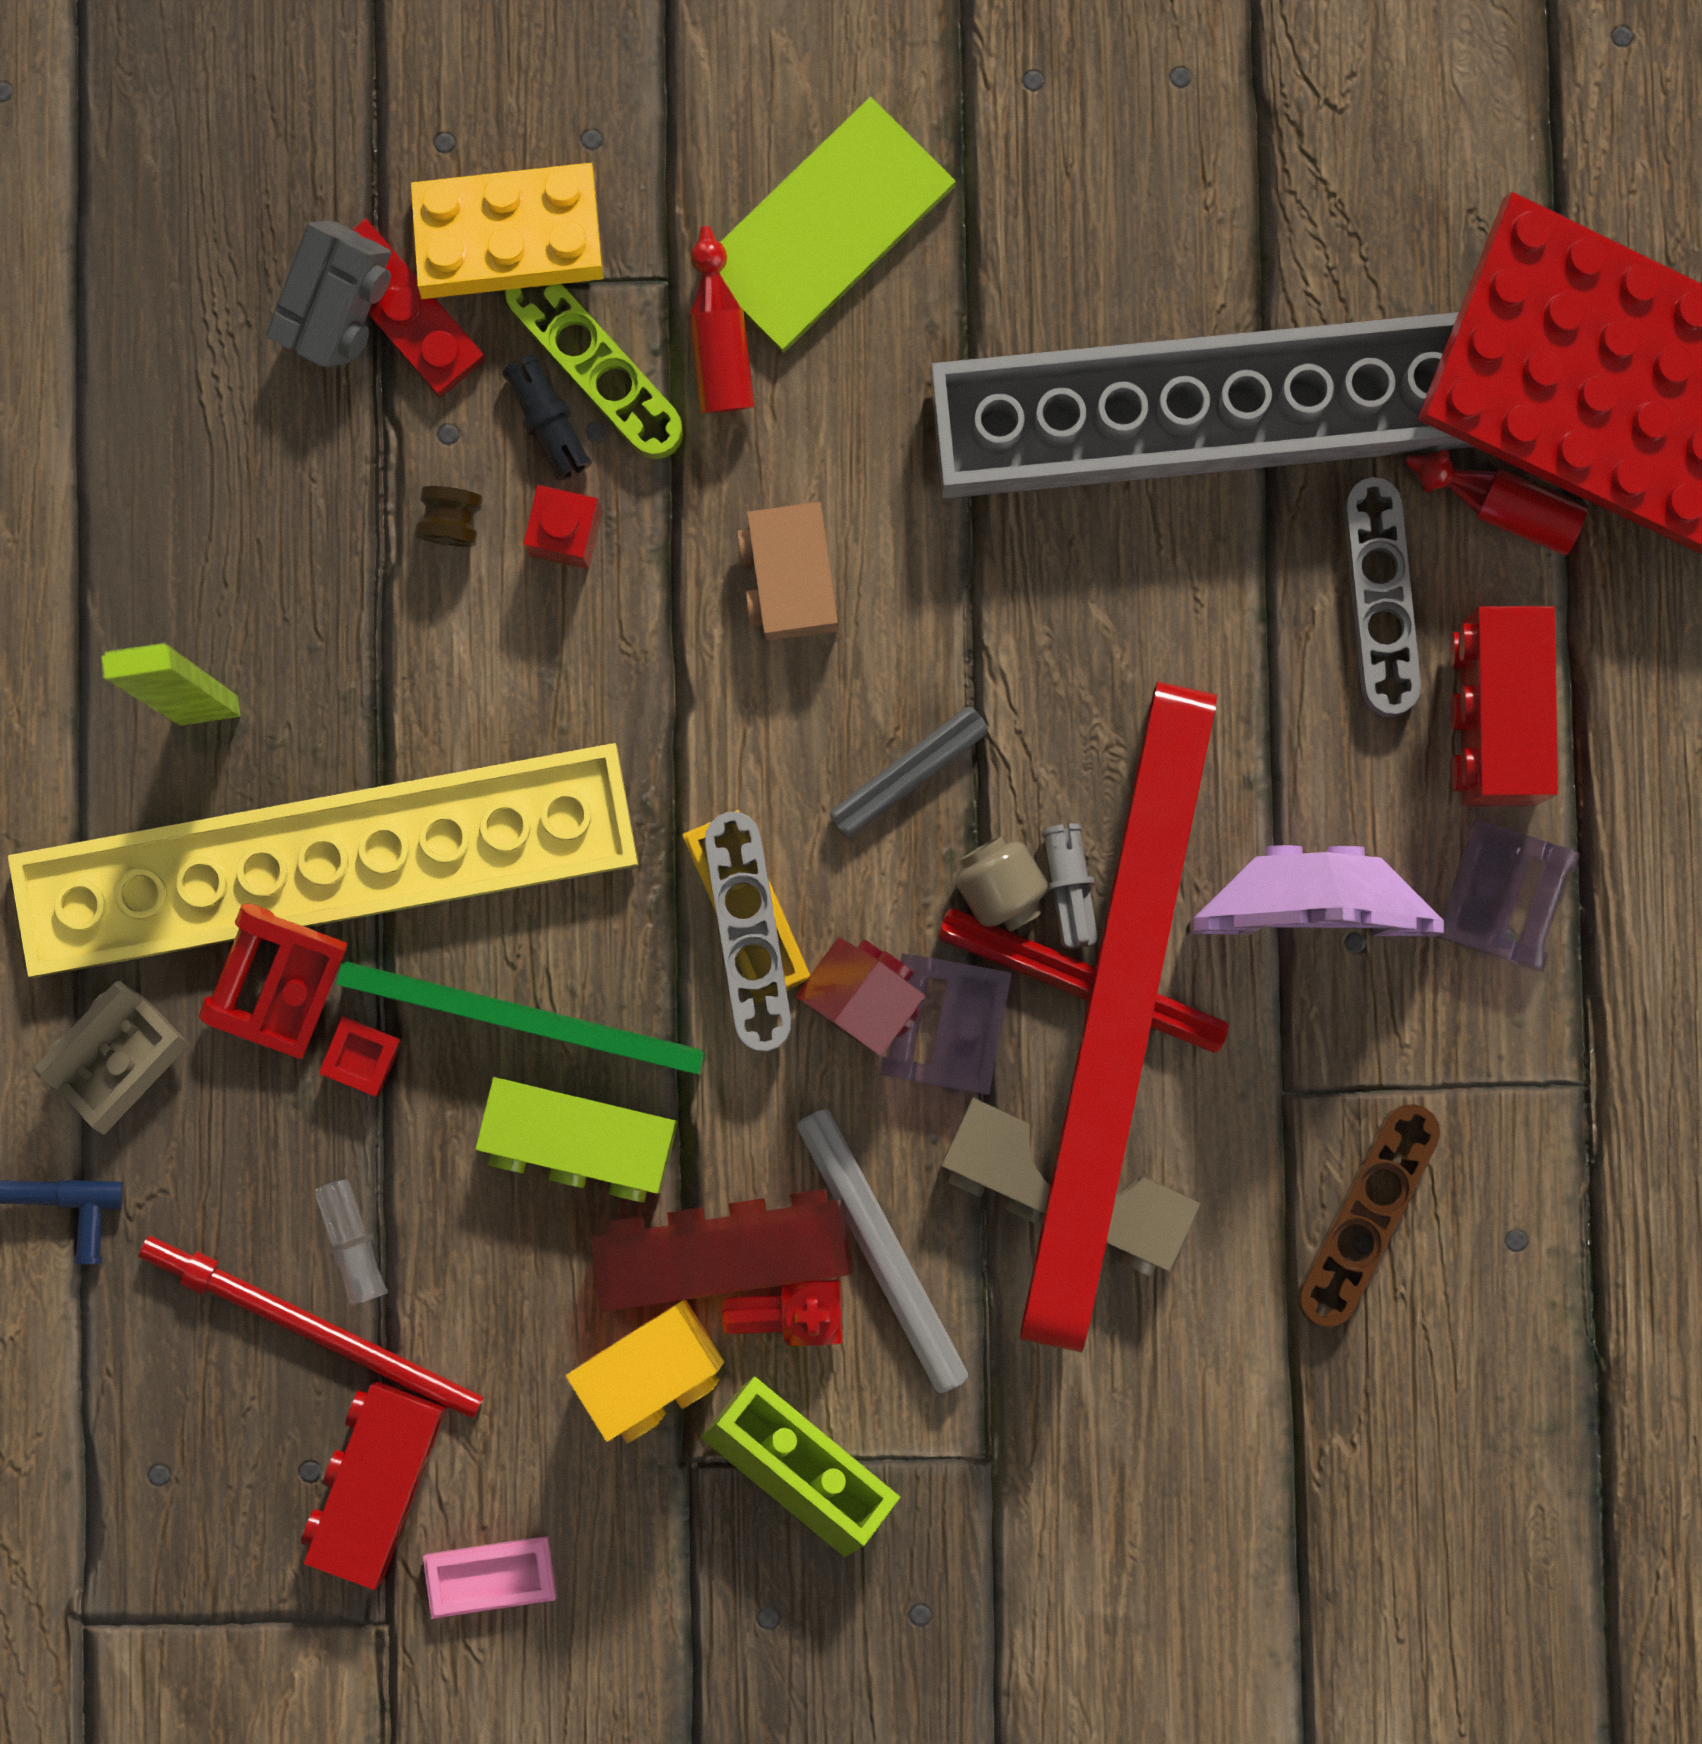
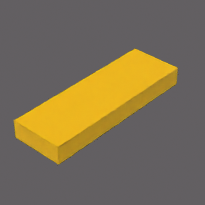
M709 822L682 835L716 912L705 845L706 831L711 823ZM737 824L726 825V834L721 838H716L717 848H727L731 858L732 869L720 867V880H724L736 873L757 874V862L744 867L741 847L745 843L751 842L749 833H740ZM769 881L788 991L804 984L809 978L810 973ZM749 884L734 886L726 896L728 912L738 919L753 917L761 907L760 892ZM748 945L739 951L736 957L744 978L748 980L763 978L769 973L772 958L770 953L760 945ZM774 983L767 988L759 991L750 990L755 1004L766 1000L765 996H777L778 988L777 984Z

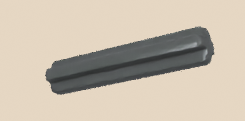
M971 706L964 708L834 807L830 812V818L834 825L846 838L853 837L984 737L988 727L983 718Z

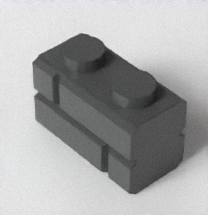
M331 220L308 222L266 331V337L290 350L297 351V354L320 366L331 367L349 364L350 360L355 359L362 352L367 343L369 328L364 323L371 305L377 303L384 296L389 286L391 273L385 268L392 253L390 249L368 238L359 236V233L338 222Z

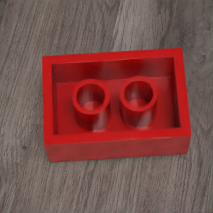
M1479 606L1459 624V632H1452L1450 636L1451 669H1460V693H1453L1451 696L1450 722L1452 730H1461V755H1453L1451 763L1452 789L1454 792H1462V807L1537 806L1558 795L1555 606Z

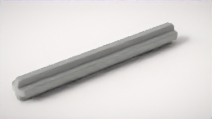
M821 1109L803 1118L797 1124V1129L932 1385L939 1393L956 1388L968 1379V1372L832 1114L827 1109Z

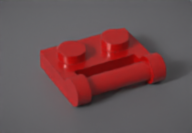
M249 903L242 904L235 919V925L239 929L214 993L212 996L204 999L198 1017L202 1022L211 1027L302 1060L346 951L347 942L279 918L261 906ZM261 939H265L278 944L279 947L251 1014L240 1010L236 1003Z

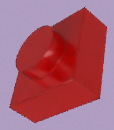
M342 1016L318 1074L372 1096L379 1097L402 1039Z

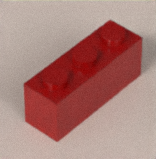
M381 1381L371 1384L367 1393L360 1390L357 1391L345 1421V1426L354 1429L345 1452L338 1449L335 1450L323 1479V1485L332 1488L323 1511L313 1509L301 1538L300 1544L310 1547L304 1561L305 1565L375 1590L383 1583L448 1407Z

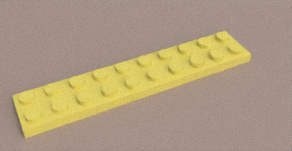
M616 743L8 855L28 977L31 978L234 941L239 929L235 925V919L240 906L245 903L261 906L279 918L304 927H311L639 866Z

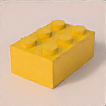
M685 1298L580 1364L568 1373L566 1377L606 1442L621 1434L626 1444L657 1426L659 1421L663 1419V1416L667 1414L663 1406L674 1399L683 1409L712 1391L717 1382L720 1381L715 1373L719 1371L725 1361Z

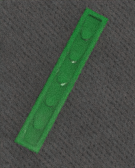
M345 961V964L341 963L336 985L700 1076H702L707 1056L701 1049Z

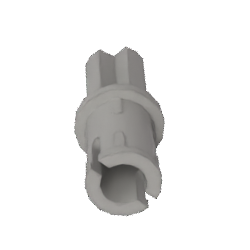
M1070 823L1067 825V829H1064L1063 824L1045 828L1042 830V835L1045 838L1052 881L1048 884L1047 892L1054 893L1061 943L1064 948L1077 949L1093 945L1098 939L1090 887L1095 885V878L1088 877L1081 824Z

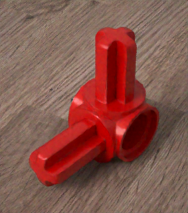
M841 1280L785 1282V1286H782V1295L727 1297L722 1303V1327L724 1333L728 1335L783 1333V1341L787 1342L788 1346L843 1343Z

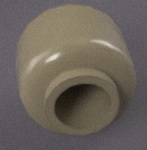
M999 836L959 860L964 869L956 877V885L980 925L991 927L1004 923L1008 932H1011L1040 915V911L1035 903L1046 894L1048 883L1024 843L1020 841L1006 843L1003 836Z

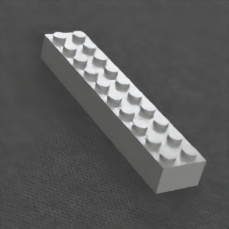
M1459 312L932 363L930 380L942 499L1474 447L1417 420Z

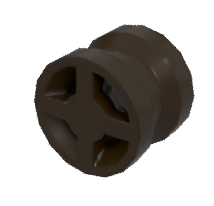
M422 487L420 500L425 505L424 519L416 525V538L448 546H476L477 532L472 526L474 514L479 512L482 507V495L452 487Z

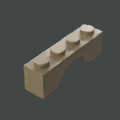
M971 1098L940 1165L952 1171L947 1183L980 1198L985 1188H990L1009 1197L1004 1207L1005 1210L1038 1224L1042 1213L1044 1214L1050 1185L1039 1173L1032 1158L1029 1138L1030 1124L982 1101ZM1139 1176L1126 1189L1116 1194L1107 1243L1122 1250L1117 1259L1118 1262L1151 1277L1156 1266L1170 1272L1201 1203L1146 1177Z

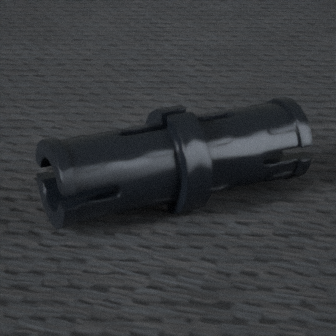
M526 356L521 358L523 363L522 369L530 383L526 382L516 361L507 366L501 374L507 380L526 416L523 425L528 435H536L555 472L556 479L563 481L572 477L570 472L572 467L564 452L568 454L577 474L587 469L593 462L587 456L567 419L571 414L570 409L564 400H557L539 365L537 356Z

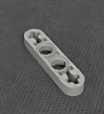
M1371 477L1361 480L1351 489L1344 501L1343 515L1363 699L1372 712L1382 717H1395L1402 715L1416 703L1420 696L1421 679L1402 500L1399 491L1392 483L1383 478ZM1367 492H1375L1377 502H1387L1389 509L1380 514L1378 529L1379 535L1391 531L1393 540L1375 538L1362 544L1359 543L1358 534L1368 536L1371 532L1369 514L1367 512H1358L1356 505L1361 504L1365 500ZM1373 551H1383L1390 555L1396 567L1393 579L1384 584H1376L1369 581L1362 570V560L1365 555ZM1387 611L1396 615L1402 626L1401 636L1398 641L1389 645L1380 644L1370 636L1368 622L1374 613ZM1403 651L1406 661L1396 660L1393 663V674L1396 682L1406 683L1407 691L1399 695L1396 701L1397 704L1393 705L1389 704L1387 695L1376 693L1375 685L1381 684L1386 677L1385 661L1372 665L1371 655L1388 657Z
M726 812L718 815L709 824L705 835V845L735 1028L739 1038L746 1046L756 1051L769 1052L779 1048L787 1041L791 1032L792 1018L762 838L757 824L749 816L740 812ZM737 824L740 833L751 834V842L742 845L741 854L744 867L757 862V874L736 873L724 880H720V867L732 869L731 858L727 848H717L716 838H721L726 834V825ZM739 884L752 885L761 895L759 911L748 919H738L732 916L726 907L728 892ZM748 945L764 947L772 958L769 973L761 979L748 980L743 978L737 971L736 957L739 951ZM776 983L778 996H765L769 1014L773 1016L780 1015L782 1025L772 1029V1040L765 1042L761 1041L757 1032L747 1031L746 1021L756 1017L755 1003L753 998L741 1003L739 990L759 991Z

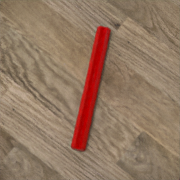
M949 909L946 912L938 933L941 940L1089 1001L1095 972L1094 966L1008 932L998 926H982L974 916L957 909ZM1157 993L1151 1022L1152 1028L1209 1052L1220 1051L1229 1031V1024L1226 1021Z

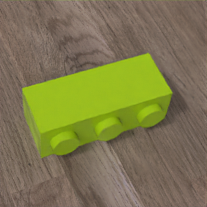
M493 1077L475 1150L490 1153L488 1165L524 1174L526 1163H532L551 1168L548 1180L584 1188L586 1178L590 1177L610 1182L609 1195L645 1203L647 1191L656 1194L662 1192L679 1121Z
M755 1376L737 1390L700 1437L844 1557L865 1546L901 1498Z

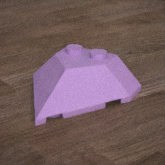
M1276 845L1266 846V856H1256L1189 921V934L1250 935L1263 927L1373 928V936L1434 937L1444 933V920L1382 858L1365 856V847L1332 846L1327 847V852L1303 853L1302 846Z

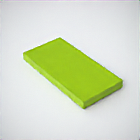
M870 96L720 242L725 247L728 257L726 266L720 274L743 309L744 316L784 354L955 188L956 181Z

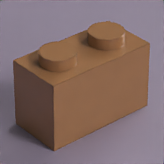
M821 501L748 511L750 529L738 530L742 566L755 565L758 589L746 591L751 627L763 626L766 642L838 632Z

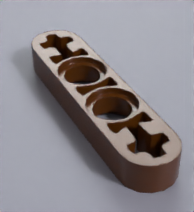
M1415 1104L1398 1106L1389 1111L1383 1119L1300 1284L1297 1294L1298 1306L1302 1314L1312 1323L1324 1327L1338 1326L1347 1321L1355 1311L1438 1145L1440 1138L1439 1123L1434 1114L1425 1107ZM1415 1115L1421 1119L1418 1129L1426 1137L1422 1144L1411 1143L1407 1147L1402 1159L1414 1162L1410 1173H1408L1398 1163L1379 1159L1378 1156L1383 1146L1390 1153L1396 1152L1402 1139V1135L1394 1130L1397 1121L1409 1122ZM1381 1169L1393 1173L1399 1181L1400 1188L1397 1198L1392 1203L1384 1206L1376 1205L1369 1200L1365 1189L1366 1181L1371 1173ZM1350 1225L1364 1227L1371 1236V1250L1365 1258L1359 1261L1347 1260L1338 1249L1337 1241L1339 1234ZM1327 1257H1329L1339 1267L1359 1272V1275L1354 1284L1347 1278L1342 1277L1335 1293L1338 1298L1343 1300L1341 1308L1338 1311L1328 1308L1323 1316L1315 1312L1318 1302L1310 1296L1315 1286L1326 1288L1335 1274L1333 1271L1323 1270V1265Z

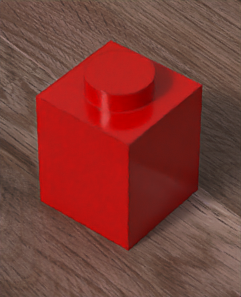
M537 485L523 543L529 556L589 570L603 513L598 498Z

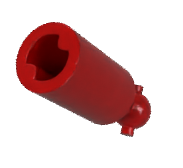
M710 226L701 227L698 243L691 252L692 265L697 272L702 274L689 315L700 414L755 408L744 312L720 274L727 263V251L716 240Z
M1440 449L1438 453L1434 452L1425 456L1408 455L1405 464L1417 473L1418 479L1422 483L1421 489L1423 491L1432 492L1433 489H1441L1448 486L1476 513V519L1564 556H1567L1572 549L1585 521L1589 505L1499 467L1494 472L1456 470L1449 459V452L1444 449Z

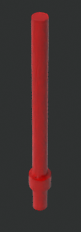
M149 1235L139 1252V1258L180 1277V1285L200 1295H204L206 1291H209L466 1417L474 1419L482 1404L483 1396L219 1269V1261L198 1251L192 1256Z

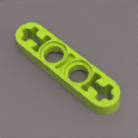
M562 284L546 285L547 288L543 294L547 304L556 314L559 313L563 305H566L570 310L554 317L545 332L538 328L548 323L546 316L532 303L525 308L520 306L524 301L521 288L505 290L506 302L518 322L635 451L643 457L656 460L666 458L677 450L681 445L683 428L681 418L675 408ZM580 325L590 332L592 340L590 347L585 353L572 357L565 355L557 347L558 335L567 326ZM608 370H622L632 379L631 391L625 398L618 401H610L599 394L597 389L599 378ZM644 393L651 398L641 403L643 410L650 418L656 422L664 417L669 420L665 427L669 438L663 443H660L656 438H651L646 443L640 439L645 434V429L642 422L633 412H631L625 422L619 417V415L632 410Z

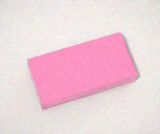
M548 1536L428 1553L423 1556L431 1619L554 1601L557 1599Z

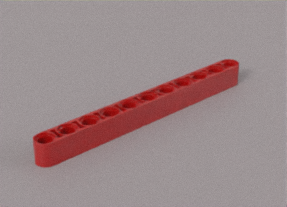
M1159 681L1155 684L1019 1336L1021 1340L1080 1353L1083 1352L1086 1343L1216 709L1217 694Z

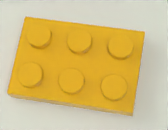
M592 163L411 182L417 280L421 299L604 279L595 176Z

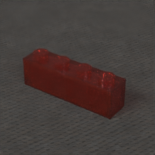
M819 1189L789 1194L791 1206L767 1210L765 1198L728 1203L730 1216L705 1219L704 1207L668 1212V1225L644 1228L643 1216L606 1222L607 1234L590 1237L601 1312L850 1275L854 1273L844 1200L842 1198L828 1201L827 1190Z

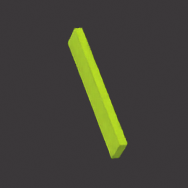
M166 643L105 652V655L101 656L105 680L180 726L241 717L238 695Z

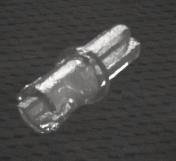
M340 1179L320 1186L316 1189L315 1196L332 1244L326 1250L328 1254L334 1253L344 1282L349 1305H356L361 1303V1301L365 1302L387 1294L388 1291L379 1272L370 1240L375 1237L373 1232L366 1233L350 1183L346 1179Z

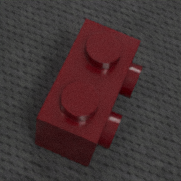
M838 937L795 997L840 1031L881 1057L895 1037L902 1036L911 1028L918 1016V1005L926 995L908 983L914 972L888 952H882L865 939L862 940L858 947H855Z

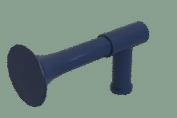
M0 1180V1204L56 1205L59 1208H78L76 1256H74V1263L101 1264L102 1209L122 1210L123 1182Z

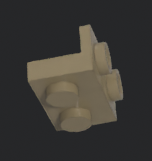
M117 981L92 1002L89 1010L63 1037L56 1040L50 1046L46 1055L34 1067L33 1071L42 1081L57 1089L93 1129L105 1135L190 1044L146 998L123 982Z

